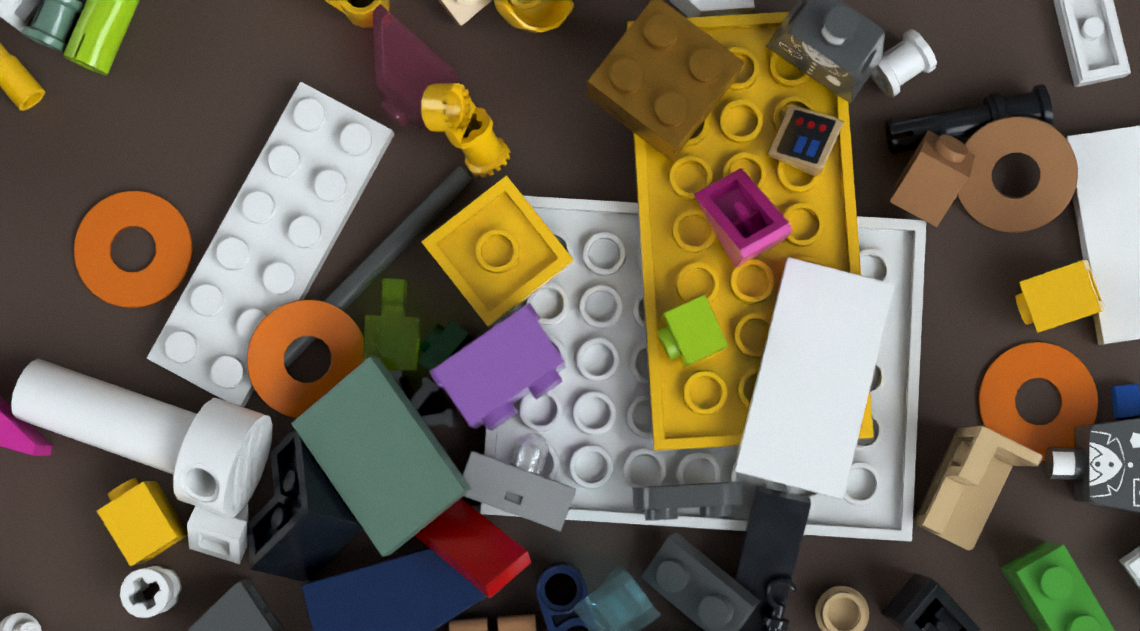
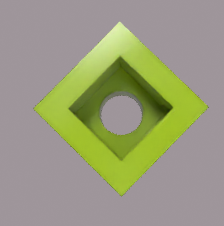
M705 295L667 311L661 317L665 326L657 330L661 344L670 361L679 357L683 368L720 352L728 346Z

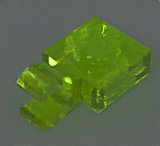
M383 278L381 316L365 315L363 362L370 356H378L389 370L418 371L421 318L405 317L408 294L407 280Z

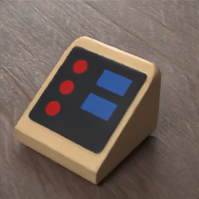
M790 105L767 155L817 177L824 168L844 121L833 116Z

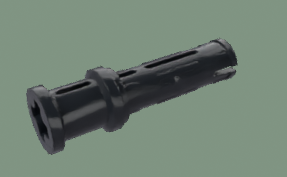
M1040 84L1034 85L1031 92L1002 97L999 93L989 94L988 97L984 98L983 104L894 121L888 120L885 125L886 135L902 132L909 133L908 137L888 140L891 154H897L901 151L916 149L928 130L938 136L949 135L958 140L968 139L987 123L1010 116L1037 118L1053 126V109L1050 95L1046 86Z

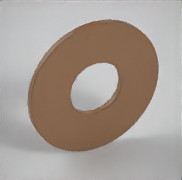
M1027 116L1000 118L979 128L965 142L964 145L968 148V152L974 154L975 158L970 177L958 194V197L966 211L981 224L1002 232L1020 233L1031 231L1054 220L1071 201L1078 180L1077 160L1070 143L1064 135L1045 121ZM1010 153L1029 155L1037 162L1040 169V179L1036 187L1030 193L1020 197H1010L1002 194L995 188L992 182V170L995 163L1001 157Z

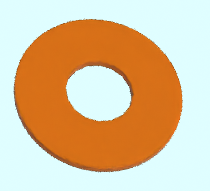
M142 191L120 192L97 203L80 223L74 243L76 268L87 288L103 301L125 308L150 306L171 295L187 275L193 253L191 233L181 213L165 199ZM128 227L146 229L153 236L156 244V254L153 261L145 269L138 272L121 270L114 263L111 256V244L114 237L121 230Z
M319 300L292 301L271 311L256 327L247 350L248 374L257 394L267 405L281 414L298 418L368 358L367 347L357 324L338 307ZM303 336H313L321 339L328 346L331 353V364L328 371L322 378L313 382L295 380L288 374L284 365V355L287 347L294 340Z
M1033 342L1012 347L999 355L991 363L980 384L978 406L984 427L1043 456L1041 461H1045V453L1048 447L1075 448L1076 426L1095 424L1098 411V394L1089 370L1079 358L1060 346ZM1041 378L1047 380L1057 388L1060 394L1061 407L1059 413L1052 421L1045 425L1028 423L1019 415L1016 409L1015 397L1017 391L1024 382L1030 379Z

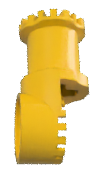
M433 83L425 89L421 101V112L425 126L432 132H444L450 143L462 150L465 155L464 162L475 177L480 175L481 178H484L487 173L489 176L494 175V169L499 171L501 170V165L506 166V160H510L509 153L511 151L504 140L497 137L492 129L493 121L486 110L474 105L471 97L468 95V89H465V86L460 83Z

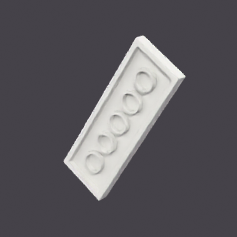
M300 81L147 359L225 401L245 407L254 391L247 369V350L253 332L262 319L274 309L292 301L304 300L395 135L393 130Z

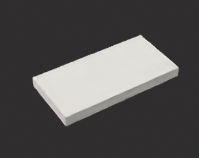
M1140 125L1067 136L1065 138L1074 151L1078 166L1077 186L1072 199L1083 260H1088L1106 309L1093 314L1098 345L1140 339Z
M790 257L785 260L733 469L734 472L838 499L844 498L895 284Z

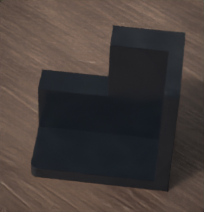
M293 428L270 452L275 496L247 523L250 570L305 582L318 572L363 528L295 428Z

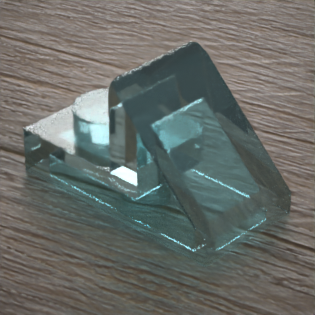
M623 564L605 576L606 581L579 601L574 607L575 612L590 631H639L660 616L655 605Z

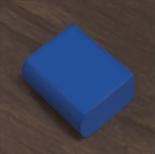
M1139 383L1110 387L1114 418L1140 416Z

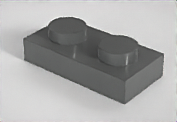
M677 532L666 539L641 576L645 582L704 631H739L760 603L758 598Z

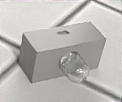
M536 433L526 434L519 439L510 464L472 451L463 473L464 479L471 487V490L464 496L560 532L576 488L541 476L549 447L545 438Z

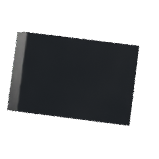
M917 573L910 578L881 612L883 616L901 631L980 630L974 621L936 581Z

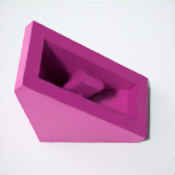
M742 168L694 194L697 203L735 268L782 243L792 232L787 219Z

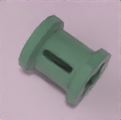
M42 0L31 25L24 26L21 34L40 45L63 54L67 46L65 43L77 15L81 14L85 4L78 0Z

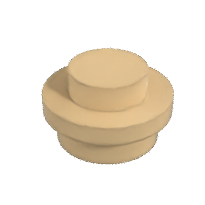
M833 586L825 590L817 599L814 615L821 631H863L869 620V607L865 598L857 590L848 586Z

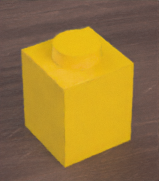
M1081 260L1019 282L1023 293L1015 295L1024 323L1026 325L1034 323L1037 333L1106 310L1088 260Z
M136 478L130 479L110 491L107 496L111 502L97 510L130 567L146 563L188 536L187 529L157 481H143L139 484Z

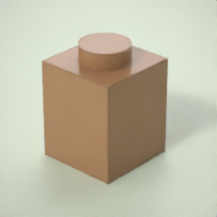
M928 130L897 179L890 202L938 227L969 179L975 155L968 152V148L958 139L949 135L938 136Z

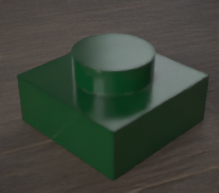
M453 320L446 328L438 323L419 345L424 354L418 362L431 371L462 350L471 340L472 336Z

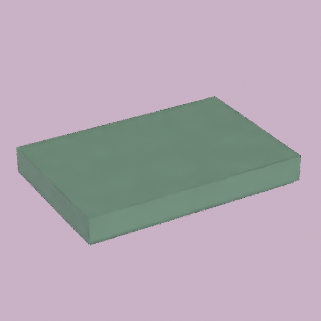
M378 356L367 358L291 423L382 557L395 552L471 490L467 481Z

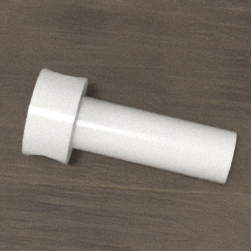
M42 359L30 362L23 370L16 383L11 402L12 414L16 419L173 474V491L177 500L225 517H235L244 509L252 497L263 474L272 442L273 424L268 415L218 398L211 399L204 404L198 413H194Z

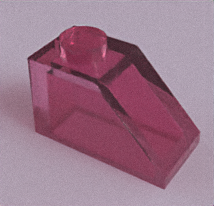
M379 4L373 11L376 87L384 99L379 106L399 126L404 127L409 121L421 131L425 127L421 112V101L425 89L433 83L461 84L457 72Z

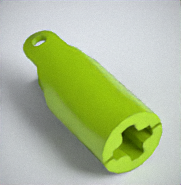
M87 0L63 53V57L83 68L107 76L140 0Z

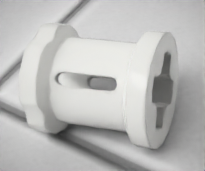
M910 29L903 34L900 43L882 54V59L872 72L871 77L884 94L893 98L900 93L901 85L922 71L925 73L933 71L936 68L937 61L932 49L923 37L915 30Z
M155 565L133 571L129 574L121 585L120 598L122 605L128 613L136 617L148 618L173 608L178 602L182 585L179 576L174 570ZM157 582L161 591L154 595V599L146 600L143 591L149 587V583Z

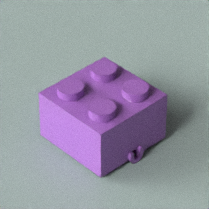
M530 303L429 371L436 384L440 388L444 387L470 427L478 429L485 425L488 430L492 431L518 413L513 406L518 400L530 392L537 400L563 382L559 372L566 368L565 361L537 322L540 320V317Z

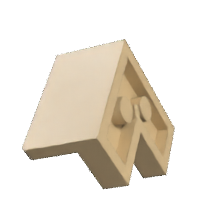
M984 426L957 428L913 519V524L965 550H972L1012 467L1038 466L1043 456Z

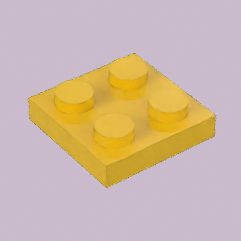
M507 175L421 241L488 328L497 323L574 262L573 258Z

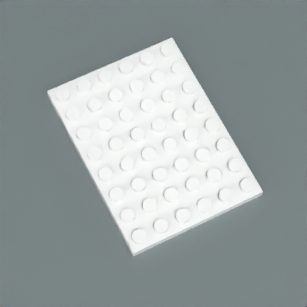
M523 196L573 258L574 262L495 323L493 328L530 303L540 317V320L537 322L564 359L566 368L559 372L563 381L561 384L537 400L530 392L513 404L518 412L516 415L492 431L486 428L484 455L576 488L565 520L745 531L756 486L810 498L811 507L803 535L912 542L926 221L857 216L861 276L895 284L870 387L874 438L857 440L844 498L838 499L734 472L733 469L739 446L653 451L638 203ZM742 482L743 504L732 505L733 516L700 517L699 507L677 508L678 519L645 520L644 510H633L632 488ZM481 502L480 514L520 517Z

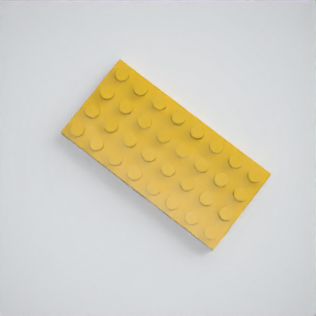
M789 12L687 18L744 61L738 78L673 161L669 160L633 132L653 451L740 445L785 260L788 257L861 276L848 102L766 47ZM627 21V30L634 21ZM790 105L833 116L844 121L824 168L817 177L767 155ZM742 168L787 219L792 232L782 243L735 268L697 203L694 194ZM705 295L728 346L720 352L683 368L679 357L670 361L661 344L657 330L665 327L661 320L665 312ZM870 391L858 439L874 438Z

